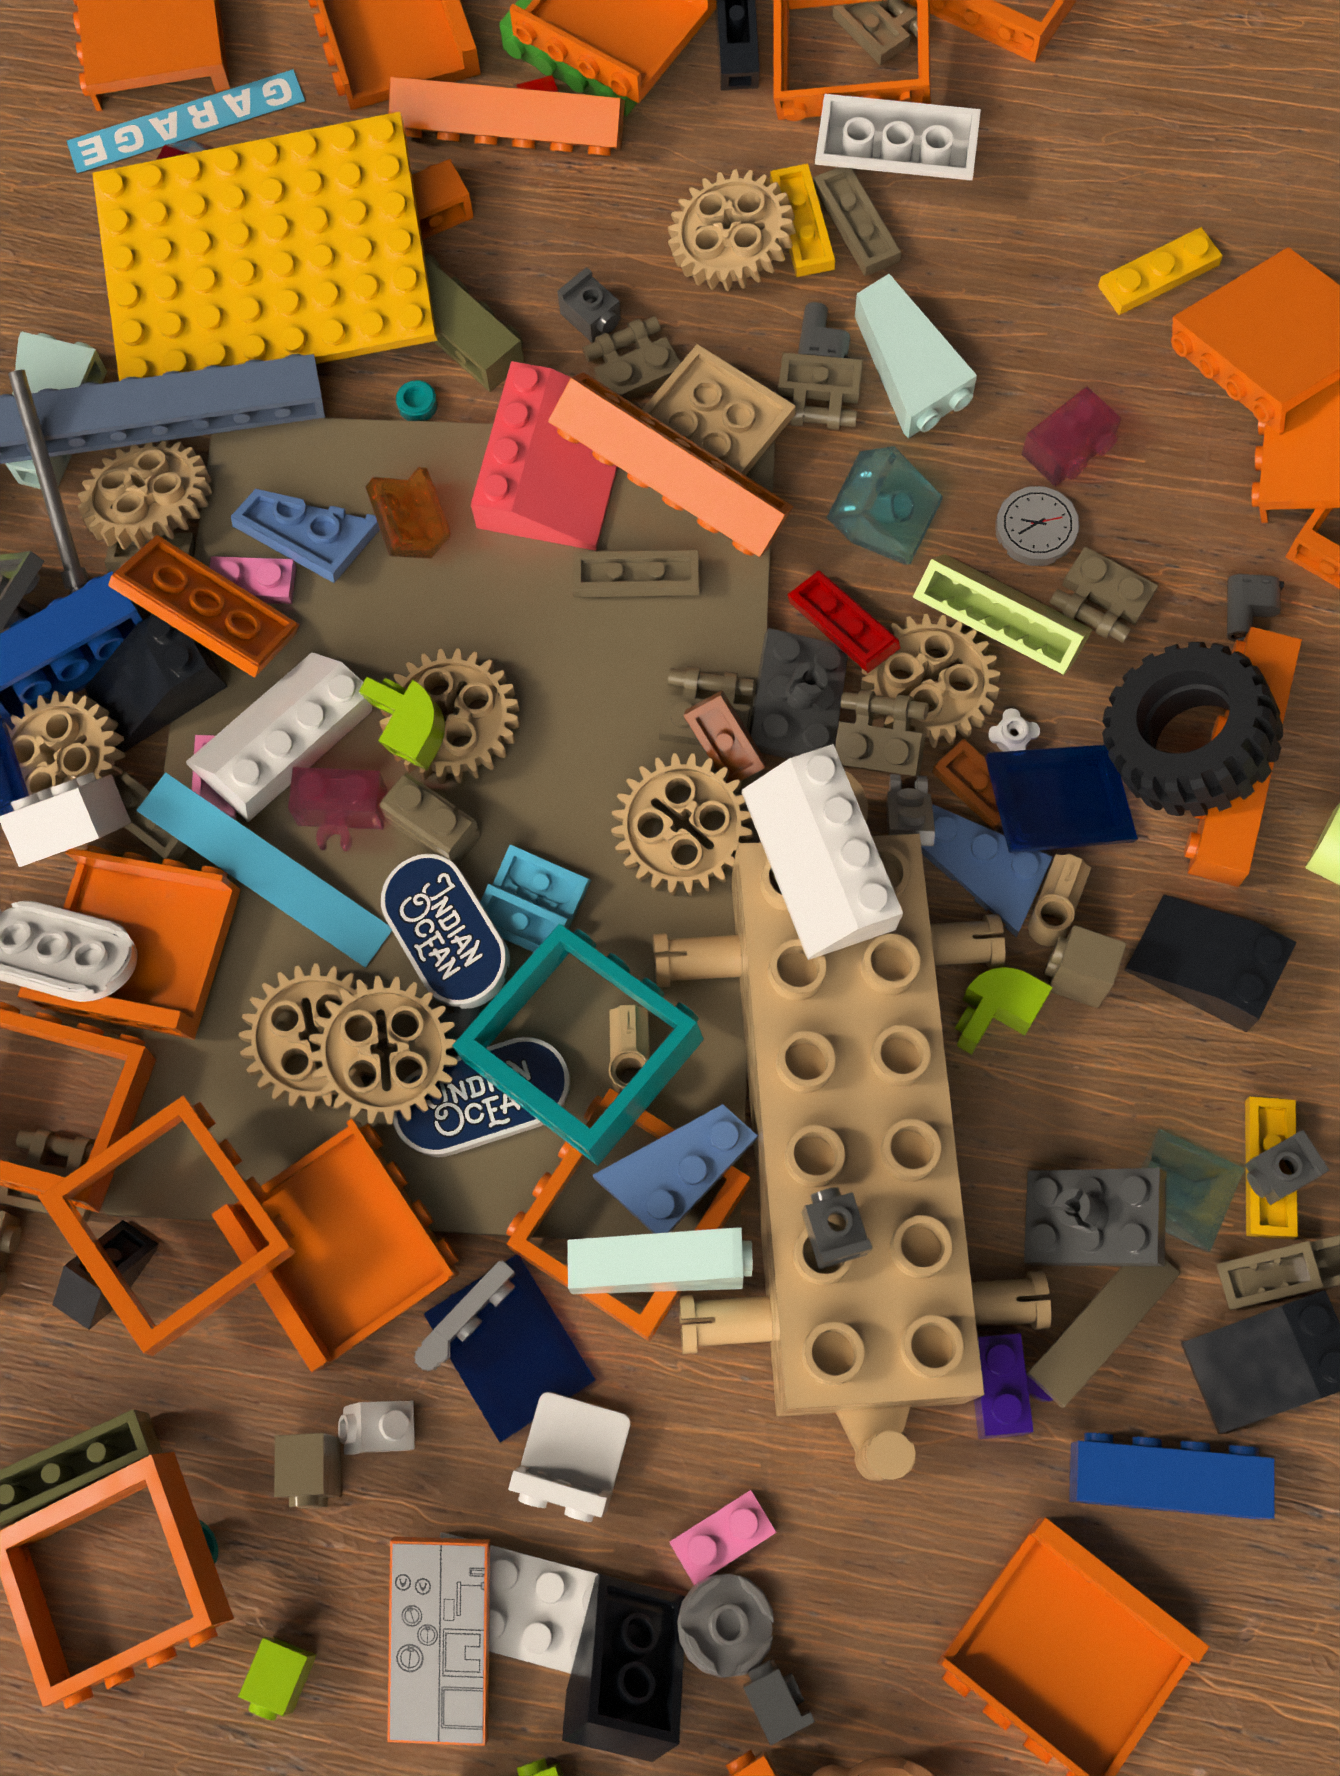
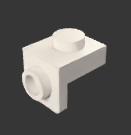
M413 1401L358 1402L344 1406L343 1415H341L338 1423V1436L340 1442L344 1444V1454L354 1455L364 1452L414 1450Z

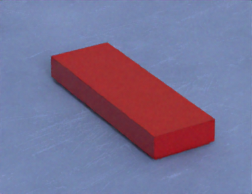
M820 570L787 594L789 602L867 673L871 672L900 649L899 639Z

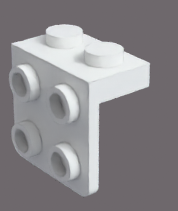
M553 1392L542 1394L538 1400L521 1465L513 1470L508 1490L520 1493L518 1501L530 1506L546 1508L547 1502L566 1507L564 1514L577 1520L592 1522L594 1516L602 1518L608 1511L631 1426L630 1417L622 1412Z

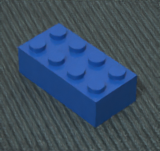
M113 571L104 576H98L89 580L81 589L66 597L53 600L47 608L29 618L14 622L8 630L0 633V717L11 730L15 725L10 717L15 715L22 719L25 716L23 709L25 703L37 708V699L40 695L51 700L54 691L67 696L69 691L77 693L83 690L133 628L143 621L131 600L108 586Z

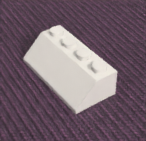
M824 94L815 165L973 180L981 109Z
M311 652L189 758L186 763L238 814L249 822L372 712V705L358 692L364 682L342 662Z
M834 744L789 758L742 789V795L808 960L896 930L903 911Z

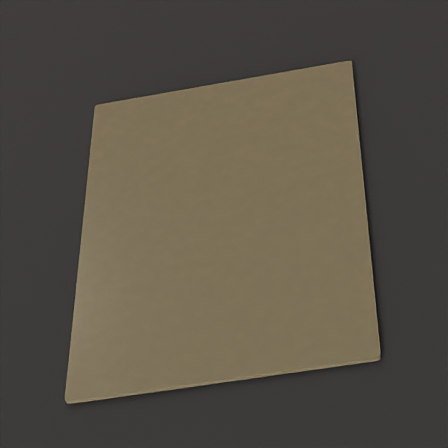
M319 418L211 434L207 470L212 482L208 483L212 494L205 496L208 506L202 507L200 511L201 517L199 518L194 558L206 566L210 567L211 556L290 559L232 526L230 516L255 489L304 499L305 505L328 510L330 506L344 508L346 514L365 518L367 514L379 516L382 520V528L335 583L295 562L296 574L292 604H267L291 618L300 626L290 642L255 678L208 649L228 687L170 723L163 775L166 772L192 790L193 770L187 765L186 761L194 755L195 735L216 736L311 652L342 662L363 682L366 677H369L379 683H382L384 678L395 682L394 674L407 677L409 672L406 663L410 662L417 668L423 666L421 654L424 653L433 662L437 660L439 649L444 651L446 659H452L456 648L461 651L463 660L466 661L473 652H476L479 658V666L490 659L493 661L494 673L501 670L505 672L507 679L505 684L513 685L515 696L511 699L518 701L520 710L514 714L518 716L519 728L509 729L514 733L515 743H502L507 755L505 758L494 754L491 756L494 766L493 770L481 764L477 766L479 778L475 779L467 770L463 772L462 782L459 784L455 780L453 773H448L445 782L440 784L436 772H432L426 781L422 780L419 772L420 767L411 773L407 772L404 765L405 760L397 762L393 754L378 741L383 733L379 721L387 717L383 716L381 709L372 705V712L255 817L247 822L236 812V821L389 925L381 908V893L386 879L403 861L421 854H432L386 822L384 813H382L379 807L383 798L401 776L407 772L456 806L457 811L462 810L476 820L477 829H479L481 836L457 867L465 876L479 901H481L487 885L493 884L509 845L516 846L591 879L589 888L568 930L573 933L576 929H579L586 933L596 943L597 947L595 949L606 957L609 953L618 956L630 968L629 974L639 981L646 977L655 983L654 967H656V964H654L653 934L667 933L668 939L736 935L731 886L733 869L727 866L722 869L726 878L725 883L719 881L715 876L709 878L710 891L708 892L700 882L694 884L692 896L688 895L684 884H679L674 896L669 893L668 882H663L661 887L655 891L651 887L652 875L640 882L636 878L640 865L631 869H627L624 865V861L631 852L618 854L615 846L624 841L625 838L615 837L611 832L612 828L623 825V822L618 821L612 816V811L625 809V806L617 798L618 793L631 795L633 792L626 780L630 778L639 783L643 780L639 767L643 766L651 773L656 771L655 758L659 757L665 767L671 766L673 753H677L681 764H687L691 753L695 754L699 767H702L709 758L704 748L700 745L659 740L665 695L683 696L684 687L668 685L670 668L686 670L687 666L700 668V672L725 675V671L738 673L740 678L754 679L753 695L736 694L734 704L750 706L747 728L749 732L764 635L767 631L770 547L761 557L755 554L749 556L740 552L732 545V539L721 532L713 533L704 529L698 524V517L685 509L679 511L670 507L662 500V494L651 487L642 488L634 484L627 478L628 473L618 467L596 551L699 550V595L574 597L573 552H594V550L476 528L471 501L493 424ZM775 440L746 474L748 478L772 493ZM466 684L460 685L457 691V695H459L460 691L463 689L464 686H466ZM436 686L429 694L441 695L446 692L448 687ZM698 689L697 699H706L717 692ZM482 699L474 700L468 707L470 709H480L487 704V701ZM454 709V715H457L456 709ZM460 736L454 739L451 745L456 747L465 746L471 738ZM714 766L713 773L716 774L718 771ZM760 771L741 780V788L735 796L742 795V789L759 779ZM685 785L675 786L669 792L668 800L676 804L683 803L689 799L691 789ZM659 800L652 802L653 807L662 811L673 820L677 828L676 833L683 828L707 849L714 847L710 840L693 830L689 821L690 817L684 821L680 820ZM747 805L741 808L740 811H749ZM717 811L709 812L704 816L702 826L707 830H717L723 826L725 816ZM654 818L647 820L641 827V834L647 838L658 836L663 829V822ZM753 821L742 824L743 827L752 830L754 835L751 839H741L740 843H757L758 833ZM692 845L681 846L677 849L674 860L681 865L690 864L696 859L698 850ZM190 847L186 849L178 860L189 866L188 869L201 871L202 866L221 869ZM152 850L151 862L162 864L164 858ZM228 874L227 879L238 886L241 891L195 1040L127 1027L126 1035L143 1040L145 1047L156 1059L130 1132L183 1095L193 1106L201 1101L216 1122L210 1128L212 1134L219 1143L227 1138L242 1159V1162L236 1165V1168L245 1181L253 1176L262 1186L347 1128L346 1122L350 1120L352 1106L346 1103L337 1110L335 1108L329 1109L322 1098L317 1100L315 1110L310 1111L307 1107L306 1099L301 1098L298 1106L293 1109L289 1106V1094L287 1093L278 1102L273 1100L274 1084L263 1091L257 1086L264 1074L250 1076L246 1069L256 1060L244 1059L241 1056L240 1051L252 1044L241 1040L239 1032L252 1030V1026L242 1019V1015L257 1013V1009L253 1006L250 999L255 997L265 1000L267 995L262 984L267 983L275 989L279 987L280 984L277 976L279 972L283 973L289 981L295 979L294 970L295 966L298 965L305 976H310L315 963L319 965L322 976H327L329 970L336 966L339 972V981H342L350 973L354 974V990L357 986V980H361L369 989H373L376 976H380L384 988H390L396 976L400 980V990L405 992L413 982H416L417 990L415 996L419 999L429 993V991L424 986L393 931L365 968ZM505 939L503 940L509 950L510 965L509 967L507 966V972L504 976L506 980L502 988L534 953ZM569 953L489 1046L520 1037L540 1039L553 1046L563 1057L570 1075V1090L562 1107L586 1125L588 1121L584 1119V1114L591 1102L598 1095L604 1098L610 1088L613 1089L608 1071L610 1064L609 1010L615 1009L620 1005L643 1006ZM739 977L670 981V987L660 988L665 994L663 998L674 1006L678 1002L683 1003L698 1016L699 1020L697 1023L704 1040L645 1110L676 1130L723 1104L745 1124L747 1063ZM432 996L428 1006L431 1009H435L444 1004ZM493 998L487 1003L481 1005L480 1013L493 1000ZM305 999L302 1002V1007L310 1035L320 1034L314 1024L310 1000ZM332 1000V1001H331V1002H334L335 1004H337V1005H339V1006L341 1005V1003L338 1002V1001H335V1000ZM324 1003L319 1011L320 1017L330 1019L332 1015ZM444 1005L446 1007L444 1013H453V1006ZM379 1010L376 1015L385 1016V1013ZM292 1011L281 1013L275 1022L276 1029L280 1031L293 1029L297 1025L298 1014ZM649 1011L651 1057L674 1028ZM406 1014L398 1015L391 1023L393 1031L400 1037H410L416 1033L418 1028L415 1019ZM386 1024L379 1027L378 1032L386 1034ZM309 1037L303 1039L308 1040L314 1052L321 1050L319 1045L309 1041ZM387 1042L378 1044L377 1049L381 1050L386 1056L385 1060H380L383 1090L389 1091L391 1089V1079L388 1061L390 1053L397 1052L396 1047H388ZM303 1054L291 1056L285 1064V1071L291 1075H298L304 1072L308 1066V1057ZM446 1054V1055L451 1056V1057H453V1058L459 1056V1055H453V1054ZM406 1059L397 1064L395 1072L397 1077L403 1082L409 1075L421 1068L414 1060ZM123 1060L122 1062V1069L124 1067L125 1060ZM316 1062L317 1069L322 1067V1062ZM634 1068L627 1069L622 1072L619 1080L628 1084L639 1070ZM363 1074L361 1079L365 1087H368L375 1081L376 1077ZM338 1094L334 1095V1103L336 1098L338 1097ZM361 1110L354 1119L360 1121L363 1126L368 1123L367 1111ZM377 1113L372 1124L384 1144L378 1150L387 1164L393 1160L397 1163L409 1184L403 1187L412 1202L420 1199L431 1214L434 1222L429 1225V1228L433 1233L508 1236L506 1231L515 1216L520 1211L527 1213L536 1200L532 1193L538 1181L546 1172L553 1174L562 1161L558 1154L565 1143V1140L547 1126L542 1125L454 1155L431 1157L415 1151L403 1142L393 1122L392 1125H387L383 1113ZM182 1121L116 1167L104 1198L102 1209L111 1216L215 1221L211 1215L225 1204L237 1203L239 1199L185 1122ZM633 1124L598 1166L585 1157L531 1238L572 1240L653 1234L593 1178V1174L658 1140V1138ZM743 1155L733 1164V1167L743 1172ZM720 1179L672 1232L694 1231L725 1181ZM741 1200L723 1228H740Z

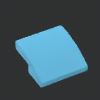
M509 845L493 884L487 885L480 902L503 939L535 952L559 923L569 929L592 880L516 846Z

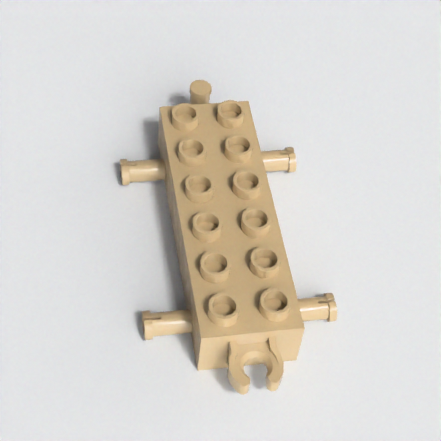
M845 771L863 817L867 821L868 802L864 789L851 773ZM920 834L872 836L903 911L896 930L808 960L762 843H739L731 875L736 935L668 939L667 933L653 934L654 964H656V967H654L655 983L659 988L670 987V981L739 977L752 1131L758 1135L753 1146L766 1296L694 1301L693 1294L679 1295L680 1324L712 1322L682 1325V1329H680L682 1353H697V1346L770 1341L776 1417L836 1413L855 1450V1464L860 1474L871 1481L894 1480L904 1477L911 1471L915 1463L916 1451L913 1442L910 1443L903 1435L910 1408L965 1404L984 1395L977 1327L1030 1323L1034 1330L1049 1329L1051 1326V1300H1040L1042 1295L1050 1294L1044 1271L1027 1272L1026 1278L979 1282H971L935 966L986 963L988 968L1003 967L1006 956L1005 937H997V935L1004 932L1003 923L999 914L984 915L982 921L930 924ZM839 1187L841 1195L853 1192L867 1238L870 1239L872 1250L866 1256L819 1269L803 1219L802 1210L806 1205L813 1204L810 1197L812 1194L825 1189ZM834 1214L828 1217V1225L834 1231H842L845 1229V1220L840 1215ZM1022 1300H1040V1301L1018 1302V1301H1022Z

